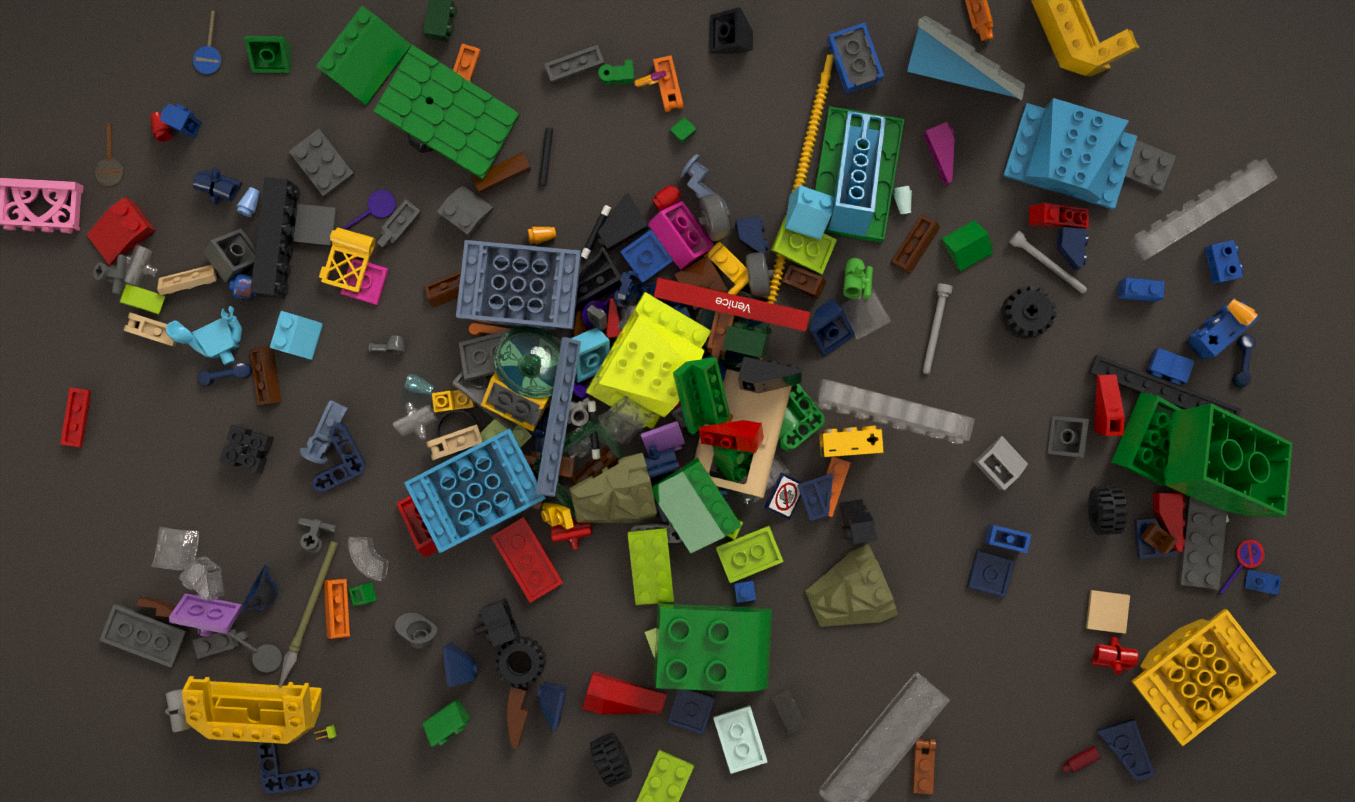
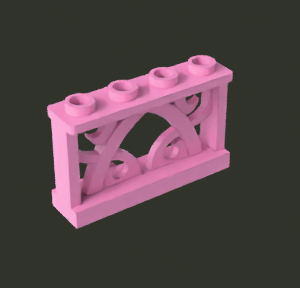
M0 178V225L5 230H16V227H20L24 231H35V228L41 229L43 232H54V229L60 230L62 233H73V230L80 231L79 219L83 185L77 182ZM10 189H12L14 202H10ZM26 191H30V192H31V196H30L29 198L23 200V198H26V197H27V196L25 195V192H26ZM39 191H42L45 200L52 204L53 207L42 216L37 217L26 204L33 202L37 198ZM53 192L56 193L54 199H58L56 202L50 198V194ZM70 193H71V207L68 206V205H65L66 202H67V200H68V197H69ZM14 206H18L12 214L18 213L19 217L16 220H11L8 216L9 210ZM62 208L67 209L70 213V219L65 223L59 221L60 216L66 217L65 213L61 211ZM27 217V218H28L30 221H32V222H28V221H24V220H25V218ZM51 219H52L53 222H54V223H47V222H48L49 220H51Z

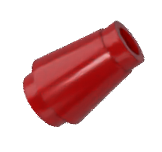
M161 112L152 113L150 118L153 137L158 142L170 140L172 138V130L168 125L160 121Z

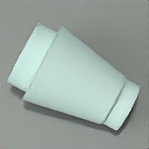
M910 187L894 188L895 193L893 195L900 214L911 213L912 190H910Z

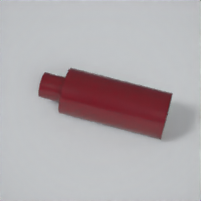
M1091 746L1067 759L1066 764L1061 766L1064 773L1069 771L1074 773L1101 759L1097 749Z

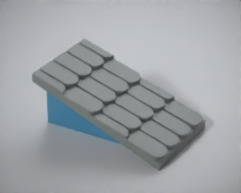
M927 16L919 19V28L907 72L1016 97L1022 101L1025 90L1023 82L1002 71L1000 65L977 53L973 46L952 35L951 30Z

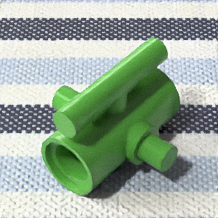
M858 258L849 259L846 262L844 295L848 298L856 299L861 296L862 289H864L863 298L869 300L871 298L873 268L871 266L865 268L864 262Z

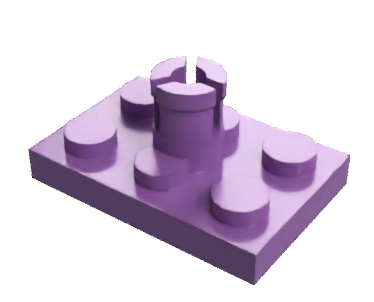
M185 593L169 616V622L198 628L197 632L200 636H210L214 631L227 634L240 614L242 604Z

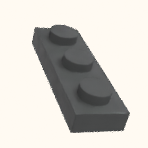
M595 45L544 64L550 81L553 83L604 65L605 63L599 46Z

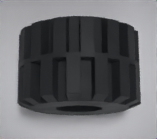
M1029 286L1027 288L1022 287L1009 295L1003 302L1004 307L1001 308L1000 312L1003 313L1002 323L1005 322L1007 325L1005 329L1008 332L1011 330L1013 336H1021L1022 339L1034 338L1046 332L1053 325L1054 322L1052 320L1056 318L1057 312L1053 311L1056 303H1051L1050 298L1052 296L1050 293L1045 295L1043 293L1044 289H1035V286ZM1030 308V311H1033V314L1030 315V313H1028L1026 310Z

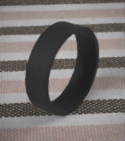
M451 410L443 414L438 420L436 425V437H441V423L444 420V418L451 413H465L473 420L475 425H478L479 427V424L475 417L469 412L463 410Z

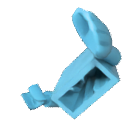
M229 306V314L222 308V318L192 333L178 321L170 322L166 327V333L178 343H188L195 351L205 357L213 359L221 357L223 364L228 365L235 361L231 351L239 348L242 327L236 316H233L234 308Z

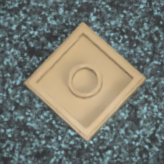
M1090 590L1086 628L1126 634L1130 595Z

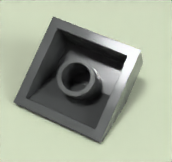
M462 185L448 196L437 212L472 238L494 207Z
M238 229L210 240L203 253L226 283L231 281V279H235L238 274H245L254 267L256 247L244 231Z

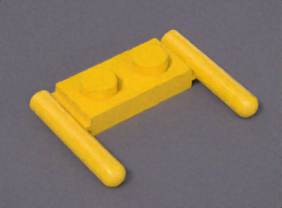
M718 241L705 256L708 255L709 259L735 283V286L728 293L737 295L749 282L747 268Z

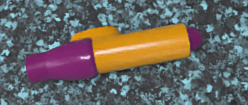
M666 71L654 72L637 79L634 82V86L641 87L646 84L652 85L657 83L662 77L666 76Z

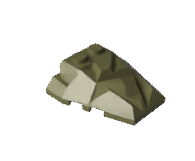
M643 453L624 457L618 460L619 464L610 469L608 467L602 470L603 473L593 478L591 476L570 488L578 523H640L656 518L657 511Z
M869 544L849 551L841 561L832 566V569L805 590L820 627L880 623L898 615L893 596Z

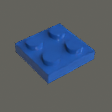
M649 230L620 251L633 271L639 274V279L642 283L674 261L652 230Z

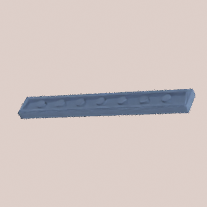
M562 337L535 493L555 497L581 346V341Z

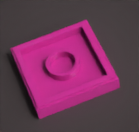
M353 259L351 263L357 269L362 266L363 261ZM368 263L360 292L342 288L340 294L378 305L389 269ZM350 265L347 274L353 271ZM355 274L345 279L349 286L356 287L358 279Z

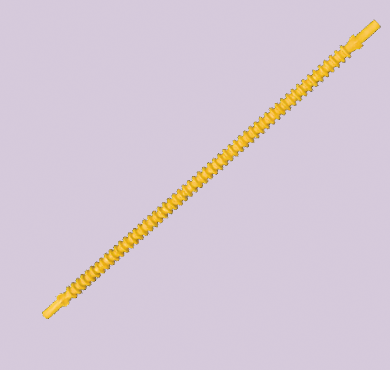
M827 55L824 70L821 73V82L817 85L819 87L816 90L818 94L815 95L817 99L814 100L815 105L812 106L814 108L811 111L813 115L810 116L811 121L808 122L810 124L807 127L809 131L806 132L807 137L804 138L806 142L803 143L805 147L802 148L804 152L801 153L802 158L799 159L801 163L798 164L800 168L797 169L798 174L795 175L797 179L794 180L796 183L793 185L794 190L806 183L804 179L807 178L805 174L808 173V163L811 162L809 160L812 157L810 153L813 152L812 147L815 146L813 142L816 141L814 137L817 136L816 132L819 130L817 126L820 125L818 121L821 120V110L824 109L822 105H825L823 100H826L825 95L828 93L826 89H829L828 83L831 78L830 73L834 61L833 55ZM776 254L777 259L774 260L776 265H773L775 268L773 270L774 278L770 281L771 286H769L770 297L765 298L769 303L777 301L775 299L778 296L776 292L779 291L778 286L781 285L779 280H782L780 276L783 275L782 270L785 269L783 264H786L784 261L786 258Z

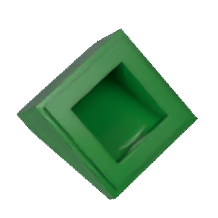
M683 117L670 131L683 144L697 132V129Z
M372 582L349 588L353 607L376 601Z

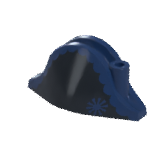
M264 564L240 611L245 612L252 608L262 612L264 607L270 606L277 599L278 587L270 578L267 565Z

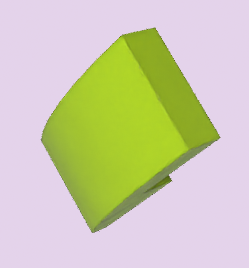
M126 284L120 303L159 315L165 296Z

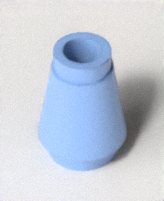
M249 187L237 204V212L244 216L252 217V214L256 212L260 191Z

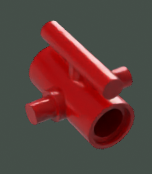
M570 511L574 527L565 529L559 524L551 526V537L554 543L568 540L571 543L572 549H578L580 537L592 535L591 523H578Z
M1112 637L1110 638L1109 645L1096 644L1094 658H1091V665L1113 668L1115 674H1121L1122 669L1131 670V667L1137 666L1138 651L1137 649L1121 647L1118 643V638Z

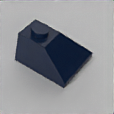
M833 299L816 309L810 332L822 355L826 356L855 336V333L843 309Z
M453 642L446 644L442 648L448 687L474 681L477 678L479 667L478 663L474 662L472 656Z
M544 682L543 687L539 686L537 698H540L539 705L552 731L556 732L560 724L568 686Z

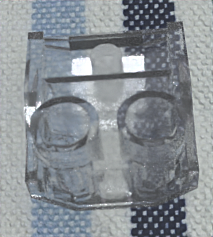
M625 396L607 411V414L600 419V426L608 437L620 444L630 442L647 424L652 422L655 418V413L649 412Z
M160 527L155 556L151 566L172 570H192L198 547L199 531Z

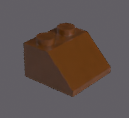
M708 255L674 274L678 282L721 292L728 291Z

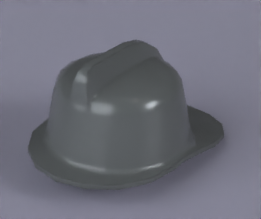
M412 612L399 616L395 622L397 633L405 638L413 648H431L433 639L437 634V627L434 623L422 615Z

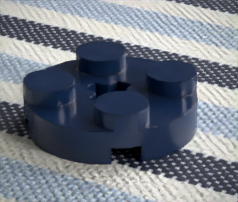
M633 271L623 272L620 279L622 285L620 290L616 291L613 299L614 302H617V307L622 309L628 308L625 304L626 302L631 303L638 284L634 280L635 277L639 278L638 273Z

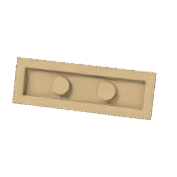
M208 265L161 277L158 281L157 290L160 295L183 289H191L203 284H210L216 281L217 271L213 265Z

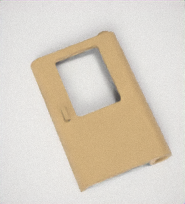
M727 369L723 386L731 418L725 423L740 420L762 423L764 438L757 452L753 455L748 479L745 484L710 477L717 487L764 498L792 386L759 394L741 390L738 381L740 372ZM699 438L694 459L698 457L710 475L714 457L713 446L701 444V439Z

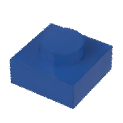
M753 580L734 583L737 603L756 600Z

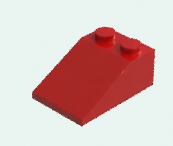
M123 197L106 211L87 233V236L107 263L112 265L117 261L119 255H125L156 230L135 202Z
M411 496L396 503L417 550L424 557L438 551Z

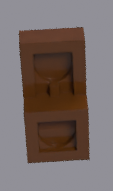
M152 597L138 598L137 606L156 608V616L169 617L175 609L174 605Z

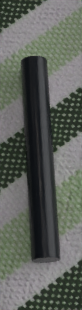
M546 128L539 180V185L542 186L547 185L553 136L552 128Z

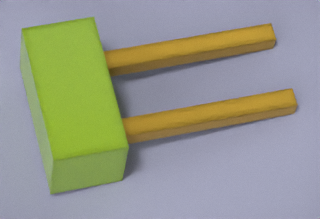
M334 725L328 726L324 730L314 732V734L327 731L328 734L326 736L316 738V740L325 737H329L330 739L337 736Z

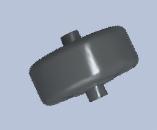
M713 193L701 197L699 201L701 217H699L700 225H704L707 235L712 241L728 238L730 235L728 218L731 215L729 209L725 208L720 195Z
M763 252L747 254L748 285L752 299L757 300L770 297L769 279L774 278L773 269L768 270L765 254Z

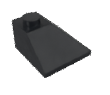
M737 7L710 15V53L741 54L753 50V30L741 8Z

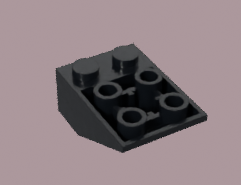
M756 356L744 357L738 377L741 390L759 394L802 383V370L795 365H780L779 362L774 360L766 362L761 361Z

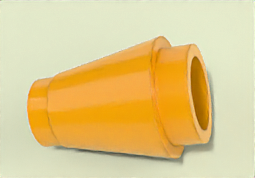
M532 227V229H527L530 244L538 245L556 238L555 227Z
M1233 299L1226 307L1237 321L1246 327L1258 315L1254 312V309L1236 299Z

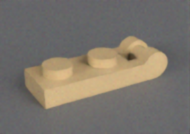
M129 312L128 318L130 319L128 325H125L124 331L170 346H176L177 342L166 333L168 324ZM137 321L140 322V325H139V328H138V329L135 328V327H136V324H137Z
M474 425L426 443L432 451V460H436L471 448L484 441L478 425ZM442 443L443 451H439L438 444Z

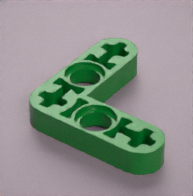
M799 384L792 385L794 391L790 393L788 402L802 420L781 436L779 443L785 451H791L825 423L824 415ZM800 401L806 402V410L799 406ZM816 417L818 419L817 422L810 425L809 422ZM799 426H802L806 429V435H801L799 433ZM794 436L796 439L788 445L786 441Z

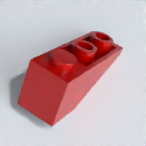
M1049 203L1029 206V225L1057 228H1089V209Z
M1116 374L1097 375L1094 432L1104 436L1124 435L1125 416Z
M747 420L699 428L701 444L753 453L757 452L764 438L762 423Z
M1153 493V513L1161 529L1177 539L1173 549L1177 552H1183V547H1185V537L1183 536V528L1185 527V518L1183 517L1185 499L1183 494Z

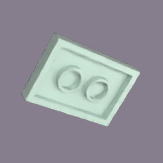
M750 705L713 716L731 774L767 763Z

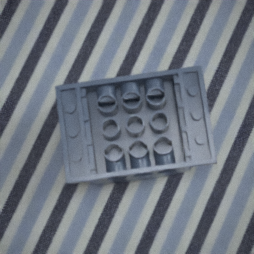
M465 240L456 318L477 320L481 323L501 327L529 330L573 329L582 252L580 250Z

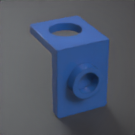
M1248 570L1245 589L1278 595L1281 576Z

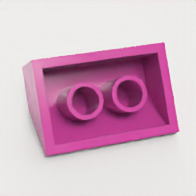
M683 201L660 211L647 223L680 270L697 261L715 246Z

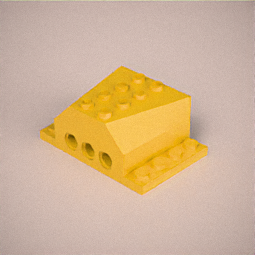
M1223 609L1209 621L1199 619L1178 628L1151 649L1140 665L1144 672L1131 682L1178 743L1184 746L1274 676L1276 672L1227 609Z

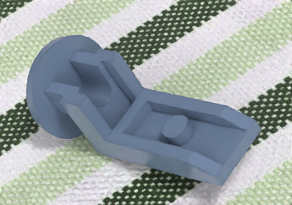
M695 154L686 163L680 176L685 178L689 174L692 177L687 185L696 192L695 195L700 199L714 192L701 182L709 170L698 162L700 155ZM722 199L725 208L728 209L725 200Z
M332 400L329 401L314 435L307 442L308 447L300 449L302 457L318 464H325L328 458L323 453L328 451L333 443L329 431L335 423H342L348 410L347 407ZM336 428V431L334 432L335 435L339 430L338 428Z

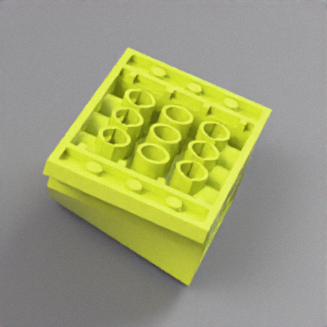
M644 292L592 379L586 393L653 429L660 416L665 417L679 402L673 372L687 361L702 359L704 353L702 346L710 335L711 330Z

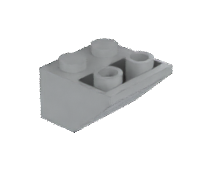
M1000 436L973 461L999 490L1007 489L1028 465L1003 436Z

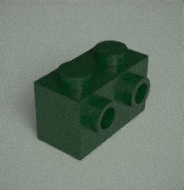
M428 0L423 34L426 38L445 42L449 41V36L453 35L454 30L452 19L457 14V6H455L453 0Z

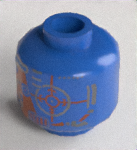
M238 274L235 280L231 279L229 290L233 291L234 298L251 301L253 297H257L256 294L251 293L252 276Z

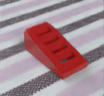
M611 298L609 302L608 326L606 329V337L608 339L617 338L621 332L617 303L613 301L614 298Z

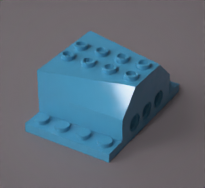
M1055 98L1050 101L1046 108L1026 103L1003 177L1113 210L1120 194L1137 136L1124 132L1129 122L1128 120Z
M511 428L404 482L439 553L482 533L546 499L545 495L535 494L538 481Z

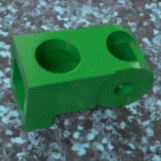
M625 60L624 66L612 67L605 64L598 71L599 78L605 85L635 82L633 60Z

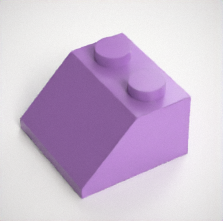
M678 421L641 434L648 455L651 445H656L657 450L662 452L671 448L677 451L683 448L682 444H685Z

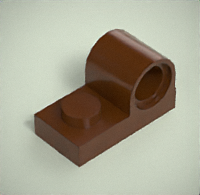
M791 264L782 280L784 284L799 289L815 299H819L827 283L823 277Z

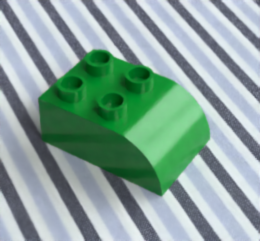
M1212 403L1173 413L1172 428L1169 431L1168 464L1164 470L1166 486L1226 512L1254 517H1286L1292 442Z
M658 603L653 676L655 687L662 689L731 692L767 689L769 686L773 609Z

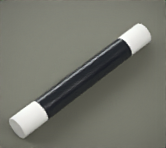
M604 205L581 253L582 258H588L599 235L598 231L605 223L611 207Z
M588 401L593 459H599L600 449L595 401Z

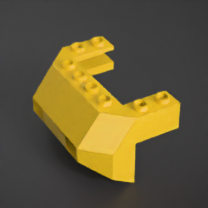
M1031 0L1060 68L1091 77L1110 69L1109 63L1139 49L1132 30L1128 29L1100 43L1081 0Z
M190 676L182 690L186 723L206 738L214 740L288 744L296 741L315 726L321 709L322 688L309 687V683H305L303 686L293 685V682H289L288 686L282 685L279 687V685L210 681V677H205L202 680L194 679V676Z

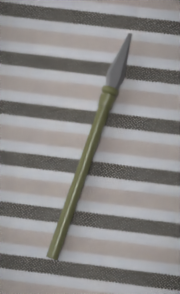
M331 541L296 635L289 646V651L284 657L279 687L282 686L297 661V653L300 651L299 647H301L303 635L339 544L337 542Z

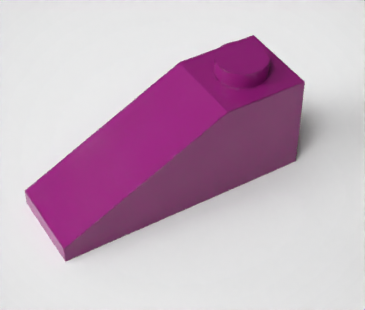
M947 122L928 129L923 134L945 187L952 182L955 132Z

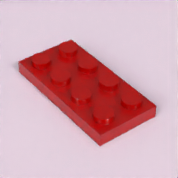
M525 517L491 536L530 603L564 583Z

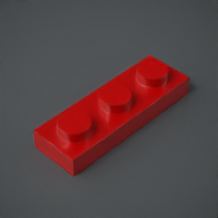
M69 387L61 445L83 447L91 390Z

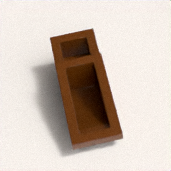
M512 685L508 698L507 725L512 748L517 750L530 708L523 706L528 688L522 686L516 688Z

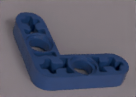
M335 423L329 431L330 438L343 462L318 473L314 477L312 485L317 491H326L363 473L366 467L363 456L348 428L343 423ZM336 428H338L339 430L342 429L343 432L341 435L343 439L347 437L348 440H344L339 444L338 442L341 441V438L338 434H334ZM345 444L351 445L353 452L350 454L344 453L342 446ZM355 454L357 456H355L354 460L357 464H361L359 468L360 470H358L357 468H352L354 462L351 457H353ZM341 469L345 475L343 478L338 479L334 476V471ZM329 473L331 479L325 482V486L322 484L318 485L319 478L325 480L329 477Z
M264 742L257 743L261 781L265 792L272 794L311 788L319 782L320 773L314 768L281 773L277 743H268L271 744V747L268 748V754L273 753V755L266 757L264 755L267 753V748L263 747ZM267 759L274 762V768L271 770L265 767ZM309 773L315 777L312 782H310V779L301 782V778L307 777ZM288 776L296 778L294 786L287 784L286 779ZM282 777L281 784H277L273 788L272 785H268L271 779L273 782H279Z

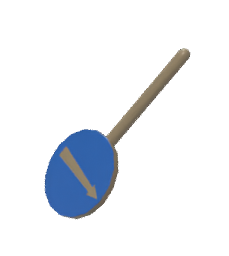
M211 11L208 44L199 48L193 57L195 68L200 73L206 75L217 72L222 63L220 53L211 47L215 11Z

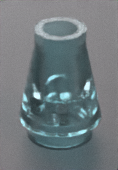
M410 373L404 385V388L408 389L409 392L426 394L430 396L434 385L418 375Z

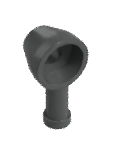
M395 335L389 338L387 344L369 343L368 347L369 352L379 351L399 355L405 353L403 337Z

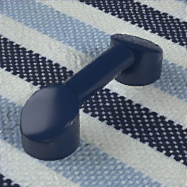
M1249 334L1241 335L1237 339V345L1243 350L1240 372L1235 373L1232 377V382L1236 387H1245L1251 381V374L1249 373L1251 349L1255 347L1256 342Z
M238 363L232 369L217 372L202 370L198 374V382L203 386H210L216 379L231 376L245 379L251 376L252 368L249 364Z

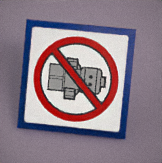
M780 473L764 508L790 519L801 497L797 486L801 482L784 473Z

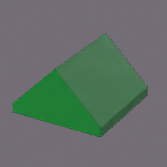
M244 37L252 73H290L291 44L284 37Z
M975 220L941 239L959 272L993 254L988 233Z

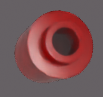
M668 185L655 194V198L652 201L657 209L662 211L680 201L679 196L681 193L675 185L673 187Z

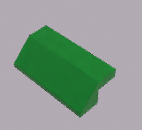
M717 358L687 361L673 372L688 432L695 434L706 423L709 425L721 424L731 418Z

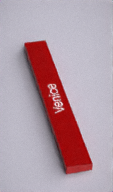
M659 277L654 293L656 298L806 331L810 316L809 311Z

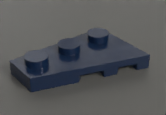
M1134 718L1097 729V732L1136 781L1155 776Z

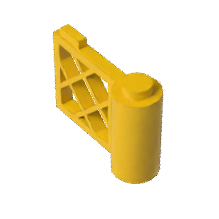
M336 228V230L331 232L330 241H332V248L326 267L322 266L319 278H322V283L359 293L370 256L375 248L376 239L342 228ZM336 251L342 252L346 260L336 264L334 260ZM357 257L363 258L362 266L355 269L351 260ZM348 262L353 271L343 276L339 267ZM337 269L341 278L335 281L327 280L329 273ZM355 274L358 279L356 287L349 286L345 279Z

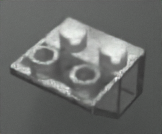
M206 556L192 559L179 576V579L183 581V586L190 590L194 589L198 592V596L205 601L222 598L225 594L221 567Z

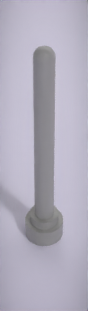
M1018 230L1009 241L1010 244L1014 247H1022L1080 293H1086L1087 288L1028 243L1022 232Z
M941 283L937 285L936 291L939 298L923 366V373L925 375L929 374L931 370L946 298L952 293L953 286Z

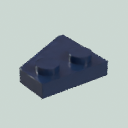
M833 473L797 485L810 522L829 515Z

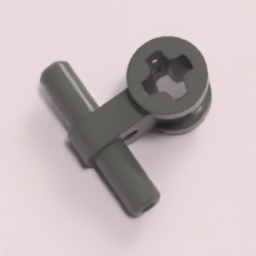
M119 255L116 266L108 267L104 263H97L94 267L93 275L96 280L106 279L113 283L112 293L120 294L122 279L125 280L126 274L124 272L126 256Z
M299 518L298 520L299 525L310 527L309 533L304 534L300 540L301 546L310 554H317L321 551L323 544L319 537L322 530L333 533L337 530L336 525L323 523V520H310L306 518Z

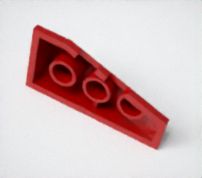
M594 671L582 709L598 714L662 713L667 694Z

